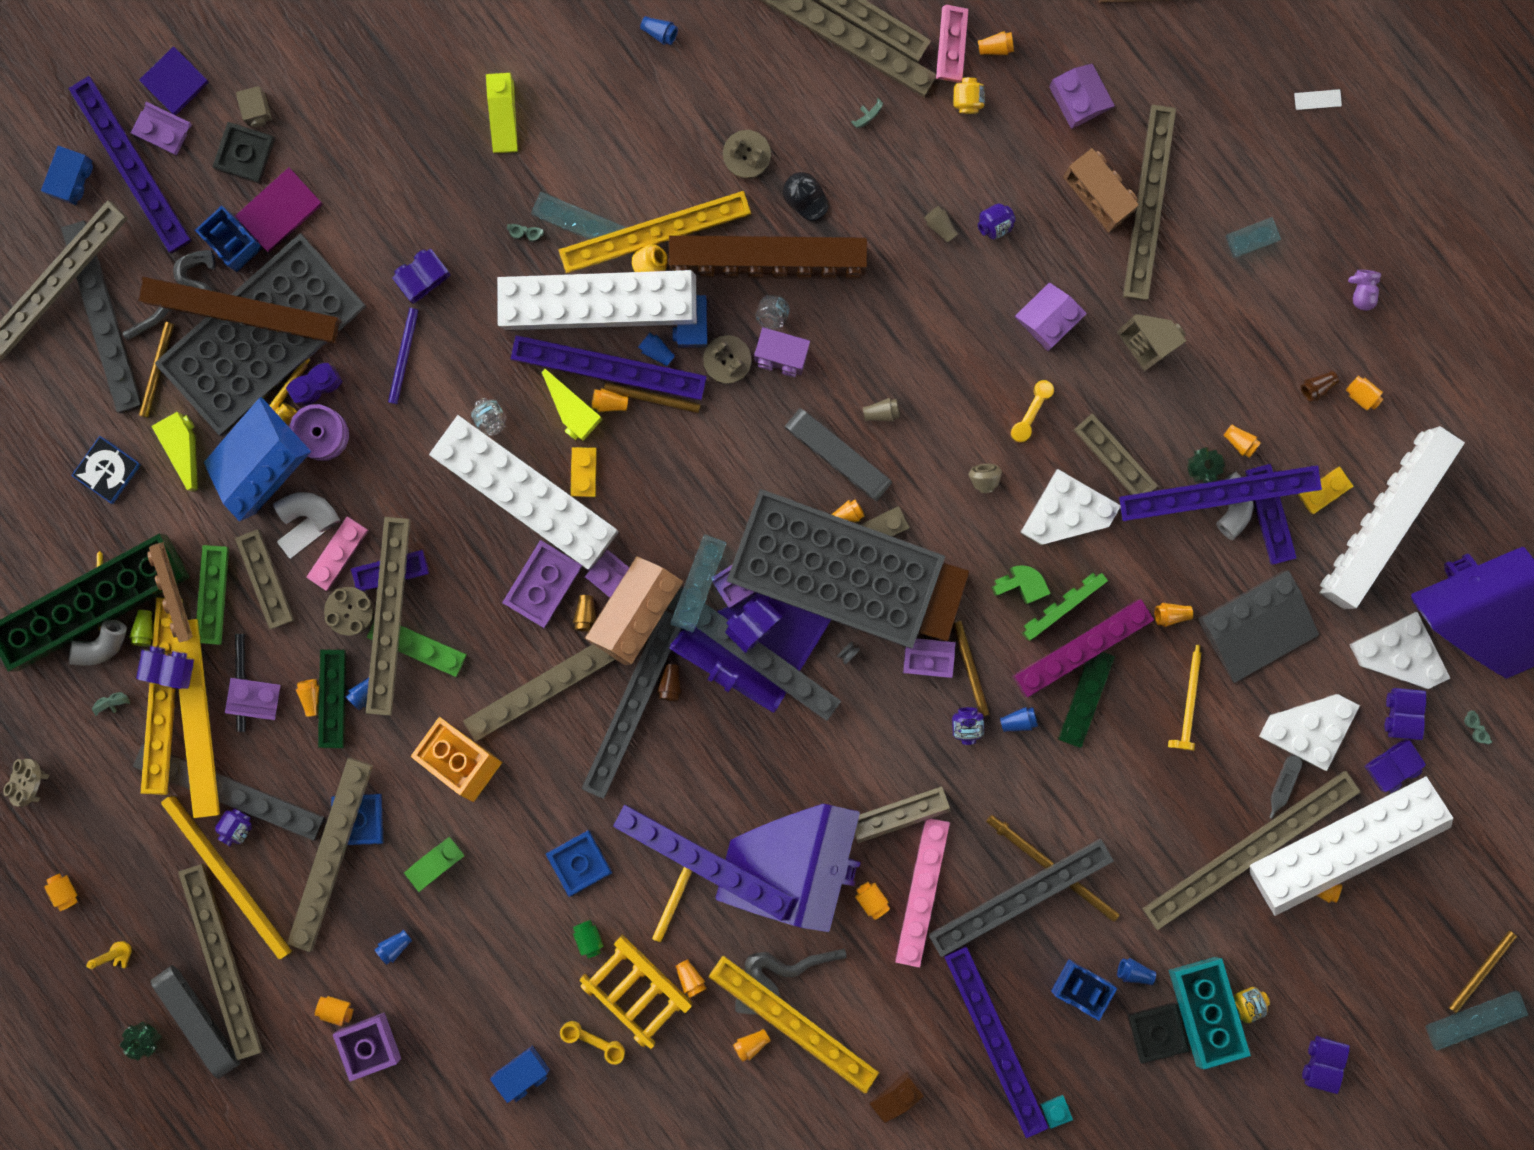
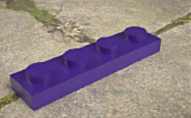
M1271 464L1245 471L1246 477L1273 472ZM1280 496L1254 500L1270 564L1273 565L1296 559Z

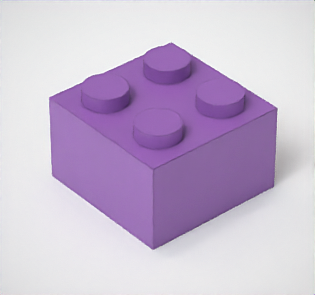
M762 327L754 355L755 363H758V367L768 371H772L773 368L782 370L781 374L795 378L796 374L802 375L810 341Z
M385 1012L341 1028L333 1034L349 1081L396 1065L401 1060Z

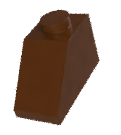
M905 1072L870 1101L869 1104L883 1122L886 1123L909 1110L924 1097V1094L908 1072Z

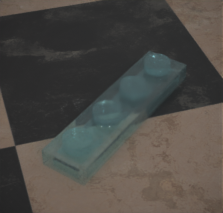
M541 191L531 212V215L589 240L626 228Z
M706 534L703 535L671 620V625L694 632L727 542Z
M1513 991L1428 1024L1425 1028L1433 1048L1437 1051L1528 1016L1520 992Z

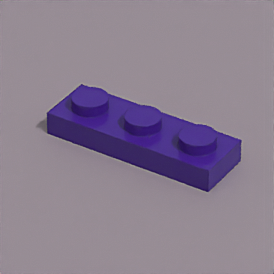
M423 550L407 554L405 580L429 574ZM380 561L351 568L356 588L362 591L378 588Z

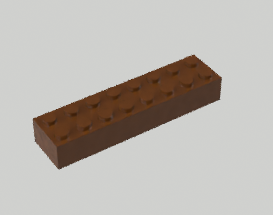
M669 236L670 271L691 270L694 274H700L701 278H713L714 274H724L725 278H738L739 274H748V278L754 279L763 278V275H773V278L785 279L787 275H797L798 279H810L812 275H821L822 279H836V275H846V279L855 280L860 279V276H865L867 268V238Z

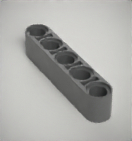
M799 408L784 426L793 436L876 502L892 484L888 477L803 409Z
M171 965L151 979L153 989L215 1078L220 1079L240 1065V1060L236 1059L233 1048L181 972L174 965Z

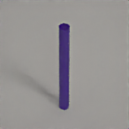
M409 308L388 403L398 404L419 312L415 308Z

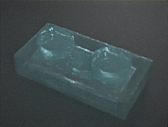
M1273 217L1225 236L1233 258L1281 240Z

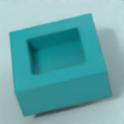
M1063 1095L1040 1104L1050 1129L1073 1120Z

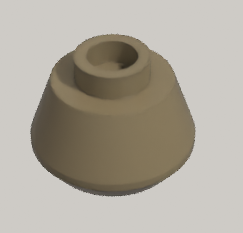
M985 463L972 467L968 475L975 489L981 493H990L994 491V488L998 487L1002 470L995 464Z

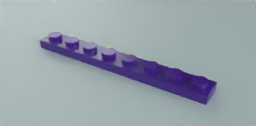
M87 76L69 87L68 89L168 252L172 254L192 242L93 79Z
M517 335L515 336L511 354L512 361L702 401L707 376Z
M1316 465L1119 497L1122 521L1318 491L1322 490L1319 468Z
M628 805L623 806L613 825L616 829L781 921L785 919L795 899Z
M967 946L944 955L1025 1137L1029 1138L1048 1129L1047 1123Z

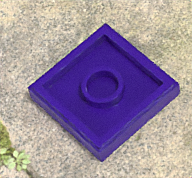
M174 46L139 79L173 115L179 113L209 83Z

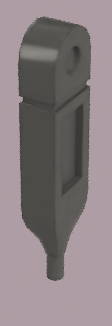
M1288 756L1283 764V769H1281L1271 794L1272 812L1269 817L1271 819H1274L1276 812L1287 803L1302 767V760L1298 756Z

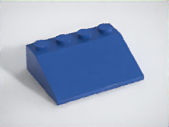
M261 397L208 456L204 464L222 503L238 521H242L255 515L311 451Z

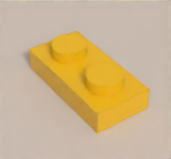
M572 447L571 497H596L597 448Z
M1340 466L1320 479L1322 490L1298 494L1311 515L1354 487Z

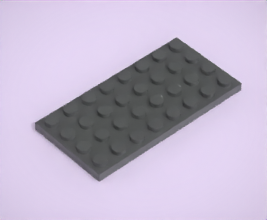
M301 233L231 294L338 317L341 319L338 332L367 307ZM206 317L158 359L155 364L217 434L222 436L247 413L259 398L262 397L264 399L290 376L296 368L327 342Z
M760 489L726 582L913 649L945 556Z

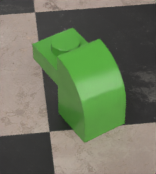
M1022 565L1009 568L1013 578L1010 579L1009 575L1003 576L995 580L996 585L991 587L995 596L1018 587L1025 604L1050 594L1042 575L1034 568Z
M448 837L413 864L404 874L417 891L420 892L463 858L464 855L452 839Z

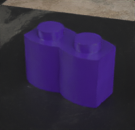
M424 249L418 252L411 264L408 266L403 264L398 267L394 272L395 275L392 277L412 304L419 301L451 276L432 249L428 251Z
M322 363L311 369L308 375L292 380L286 389L296 404L307 406L317 401L321 394L336 390L343 381L334 366L329 363Z
M762 596L757 600L752 598L743 607L745 612L740 616L737 613L734 614L726 623L728 627L725 633L745 653L752 649L782 619V616Z
M150 646V650L141 651L136 679L172 688L189 689L194 659L187 658V653L172 651V654L165 653L166 648Z
M1392 688L1391 693H1388L1386 698V705L1390 707V715L1385 719V732H1388V737L1422 740L1424 734L1426 691Z
M1404 739L1389 748L1385 753L1371 760L1364 767L1380 791L1392 793L1402 786L1401 782L1406 778L1413 779L1419 776L1426 764L1410 740Z
M1316 1036L1315 1040H1312L1309 1044L1308 1054L1311 1055L1309 1064H1306L1303 1068L1302 1078L1305 1079L1304 1084L1312 1088L1338 1094L1350 1046L1342 1042Z

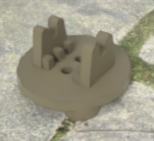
M752 130L738 131L725 142L723 149L724 164L737 177L755 179L769 166L771 159L770 145L766 138L758 132Z
M731 335L720 336L712 340L706 347L703 356L704 367L708 375L715 381L725 385L736 383L743 379L749 372L752 364L751 352L747 344L740 338Z
M354 587L336 589L327 599L324 609L326 624L335 632L348 636L359 634L368 628L373 619L374 612L372 601L368 595Z
M27 758L24 760L17 759L13 764L10 780L4 786V795L9 797V801L13 806L25 807L31 801L39 802L40 797L36 796L40 785V779L48 780L49 774L40 770L36 760Z

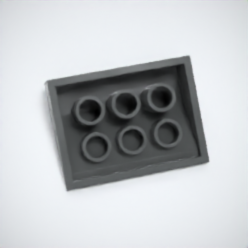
M1289 570L1281 571L1197 619L1233 683L1319 636L1302 593Z

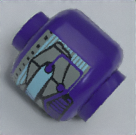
M1000 203L995 204L980 213L978 229L983 236L987 235L993 240L998 239L1012 231L1016 221L1015 215L1009 206H1004Z
M974 707L958 709V712L952 717L953 736L961 740L964 745L976 744V740L984 736L983 714Z
M235 808L233 811H225L215 826L216 833L220 835L218 840L228 846H231L232 843L242 844L252 829V824L249 822L251 818Z

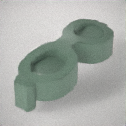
M877 98V103L870 112L863 105L860 109L865 116L856 122L853 120L851 123L856 128L866 126L879 114L883 107V102Z
M507 224V230L514 239H521L523 235H527L528 240L536 242L544 234V230L537 227L527 229L526 226Z
M116 692L109 698L102 697L97 700L92 707V711L97 716L99 712L110 707L111 711L115 713L117 709L114 705L130 704V700L122 692Z
M1472 710L1467 712L1464 722L1468 728H1474L1473 739L1478 743H1492L1489 734L1484 730L1485 727L1480 725L1477 713Z

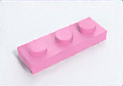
M951 5L942 7L936 79L956 83L962 81L968 9Z
M347 516L306 578L324 590L329 591L369 530Z

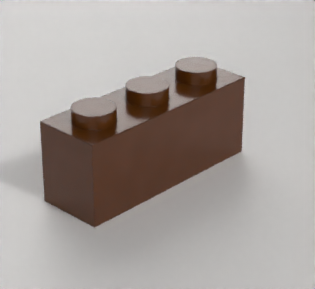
M946 563L942 564L918 633L948 641L969 570Z

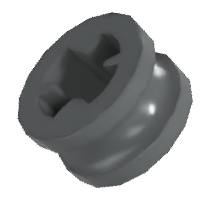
M851 641L837 657L843 658V663L846 665L860 649L855 648Z

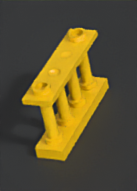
M622 934L614 943L617 947L615 954L591 979L584 974L579 981L582 982L581 988L588 995L594 994L635 1034L634 1039L642 1047L647 1045L652 1049L655 1041L651 1036L675 1011L679 1012L682 1010L686 1013L692 1007L693 1002ZM628 958L634 964L633 970L608 996L598 985L622 959L626 960ZM646 975L652 981L651 987L625 1013L616 1004V1001L640 976L644 977ZM658 993H665L670 998L669 1004L643 1030L633 1019Z

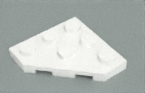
M1057 469L1020 533L1043 545L1100 530L1110 526L1120 509V505Z
M1414 612L1349 644L1361 667L1380 672L1384 675L1425 689L1450 679L1418 612Z
M1334 694L1289 710L1271 714L1259 737L1327 771L1360 705L1339 694Z

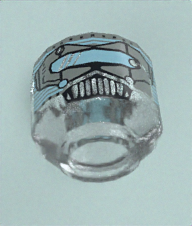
M777 295L763 297L755 313L756 322L760 327L774 331L780 330L788 318L789 305L785 299Z
M482 398L474 404L475 408L471 412V418L478 430L492 436L505 428L507 415L497 400Z

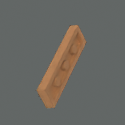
M164 542L149 547L148 559L151 566H155L157 571L155 581L158 589L163 591L165 597L163 600L164 610L166 614L170 613L173 622L170 623L172 635L174 638L177 637L180 643L189 640L193 635Z

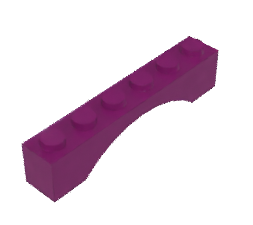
M1141 599L1135 600L1079 637L1012 675L1024 697H1029L1154 621L1143 601Z

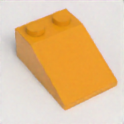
M441 717L436 720L410 756L460 796L472 802L477 799L502 764V761Z

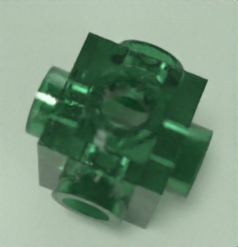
M1208 447L1196 450L1194 451L1195 456L1187 459V469L1194 482L1203 480V483L1218 480L1217 475L1224 473V459L1221 454L1217 453L1216 449L1209 451ZM1206 460H1208L1211 469L1205 467L1204 463Z
M142 1021L135 1026L130 1025L122 1034L124 1040L119 1046L124 1049L123 1053L128 1058L139 1061L145 1056L149 1058L158 1048L156 1043L162 1036L157 1033L153 1026Z

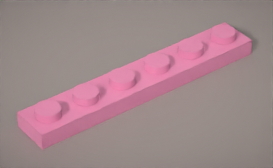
M933 818L924 821L895 960L896 963L920 968L950 825L948 821Z

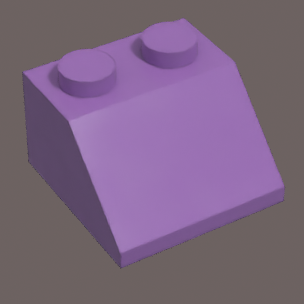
M1093 64L1074 68L1054 78L1049 86L1071 129L1115 107Z
M1048 283L1015 315V318L1049 351L1087 313L1068 294Z

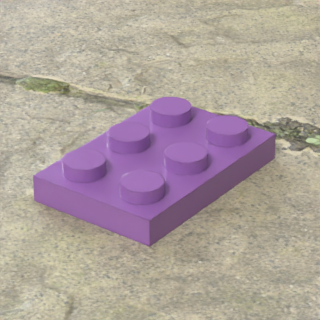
M540 540L502 603L545 628L583 565Z

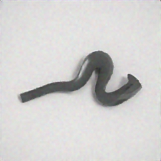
M212 250L197 251L178 259L173 267V276L177 283L213 291L209 285L200 281L190 280L185 275L191 268L207 264L210 269L214 270L216 266L214 252ZM159 307L152 316L124 331L123 336L127 341L139 335V333L158 324L172 309Z
M845 948L809 956L790 966L785 965L769 952H760L747 957L745 971L780 998L778 987L763 974L762 968H767L783 977H795L811 966L847 957ZM736 998V1012L757 1014Z

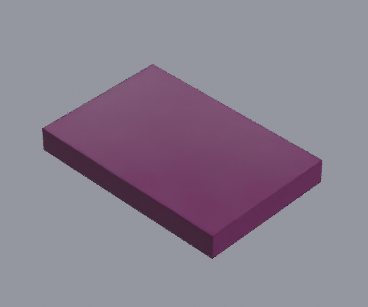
M288 167L238 212L235 217L270 253L323 204Z

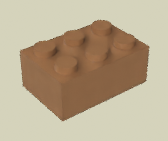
M1091 148L1068 167L1063 178L1109 233L1139 206L1137 203L1138 198L1132 190H1126L1122 185L1120 175L1115 170L1111 171L1106 165L1107 161L1102 153L1099 151L1095 152Z

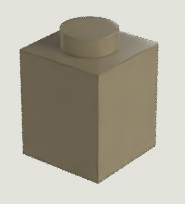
M260 86L236 92L242 119L248 126L260 127L265 125L266 121L272 120L265 92Z

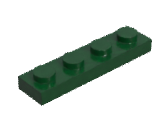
M320 649L318 748H344L346 650Z
M1101 652L1085 662L1057 740L1082 748L1115 656Z

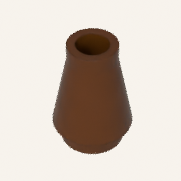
M1330 371L1326 374L1306 379L1304 384L1301 385V392L1308 401H1318L1332 387L1339 383V378L1334 371Z
M665 665L657 691L660 700H679V695H681L679 666Z

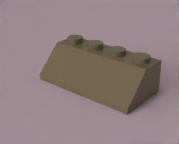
M1139 314L1134 315L1117 331L1144 372L1186 342L1184 338L1186 336L1185 332L1179 324H1174L1172 320Z

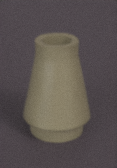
M939 205L924 217L927 222L926 225L941 236L946 243L958 234L945 209L942 210Z
M887 398L870 406L863 407L865 421H894V419L900 418L897 399L891 400V398Z

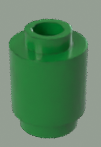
M588 920L573 926L575 932L573 936L580 955H586L588 959L600 954V948L604 947L596 924L593 925L592 921Z

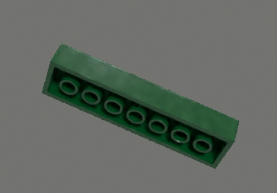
M159 533L0 620V658L7 671H20L66 646L72 640H77L101 627L103 622L113 620L163 593L156 585V568L151 566L148 559L149 547L164 542L177 585L189 579L190 576L168 535Z

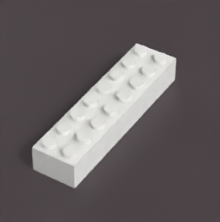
M691 270L497 277L498 326L504 330L697 324L696 275Z
M457 415L429 454L588 570H591L619 532L459 415Z
M1440 426L1419 433L1414 440L1416 446L1413 451L1406 453L1400 462L1403 466L1399 472L1393 473L1387 482V485H1389L1385 493H1380L1374 502L1375 509L1371 514L1367 513L1360 523L1363 527L1359 533L1353 534L1347 543V546H1349L1345 554H1340L1334 563L1335 570L1331 575H1326L1320 586L1323 588L1319 594L1342 609L1358 607L1465 442Z
M1426 776L1251 864L1250 875L1274 916L1451 828L1453 817Z

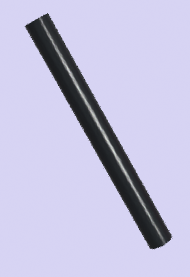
M235 634V678L246 680L245 634ZM236 715V732H245L246 716Z

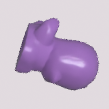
M1357 270L1354 276L1348 279L1349 283H1357L1352 298L1356 308L1371 310L1377 305L1379 288L1376 284L1380 282L1381 273L1371 270Z

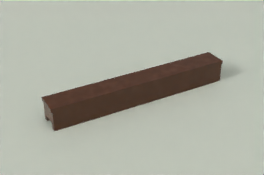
M143 276L141 278L142 285L138 301L143 302V304L336 343L339 323L341 324V319L338 317Z

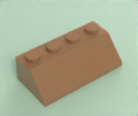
M637 556L584 639L622 664H632L683 581L666 569Z

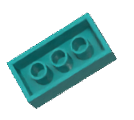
M1212 957L1168 970L1196 1066L1204 1070L1251 1056L1222 958Z

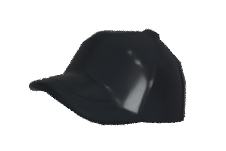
M797 172L785 181L783 187L784 198L803 218L815 221L827 213L829 208L827 198L814 176L806 172Z

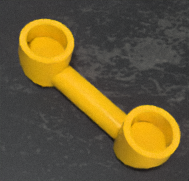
M1041 380L1034 386L1035 398L1022 422L1015 424L1011 429V437L1015 442L1023 443L1031 436L1032 430L1030 426L1044 400L1049 399L1054 393V387L1051 382Z
M576 1021L565 1023L560 1030V1037L566 1043H574L580 1039L605 1051V1059L610 1064L616 1065L621 1063L625 1056V1049L620 1042L612 1041L609 1043L582 1030L581 1025Z

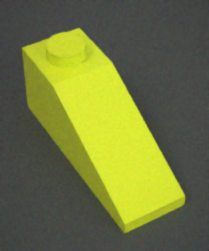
M511 73L486 74L493 153L518 152L514 80Z
M544 369L542 374L561 420L567 427L565 432L575 441L578 437L584 441L601 422L602 418L550 372Z
M176 412L151 427L186 489L194 492L198 490L196 437L192 430L194 424L188 415L184 416V414Z

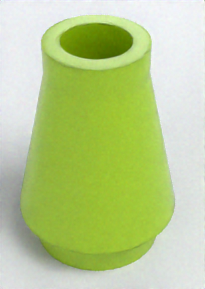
M137 610V616L129 635L132 645L151 646V641H153L152 611Z

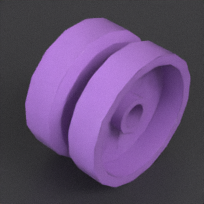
M321 404L308 405L301 408L292 417L289 428L310 449L311 453L307 457L317 461H329L338 457L345 450L349 440V428L345 419L338 412ZM317 431H322L320 436H316Z

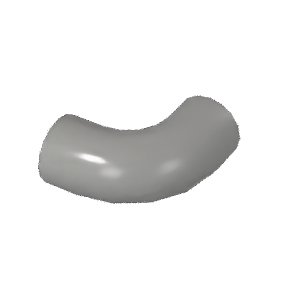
M1234 472L1225 480L1240 478L1241 476ZM1253 501L1229 504L1226 514L1216 522L1218 529L1228 539L1234 540L1251 520L1254 507Z
M297 492L285 496L273 504L277 514L285 524L298 517L306 516L314 522L319 532H323L341 521L333 507L324 498L314 493Z
M107 620L102 623L100 635L97 639L93 641L72 640L69 664L80 666L97 665L110 660L119 652L124 642L126 626L117 620Z

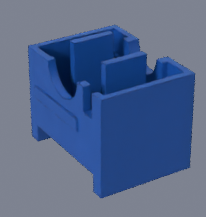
M220 206L195 229L224 263L235 272H238L263 249L233 214L223 206Z
M1068 959L1051 992L1057 998L1100 1021L1117 987L1108 980ZM1103 992L1100 1000L1098 1001V997Z

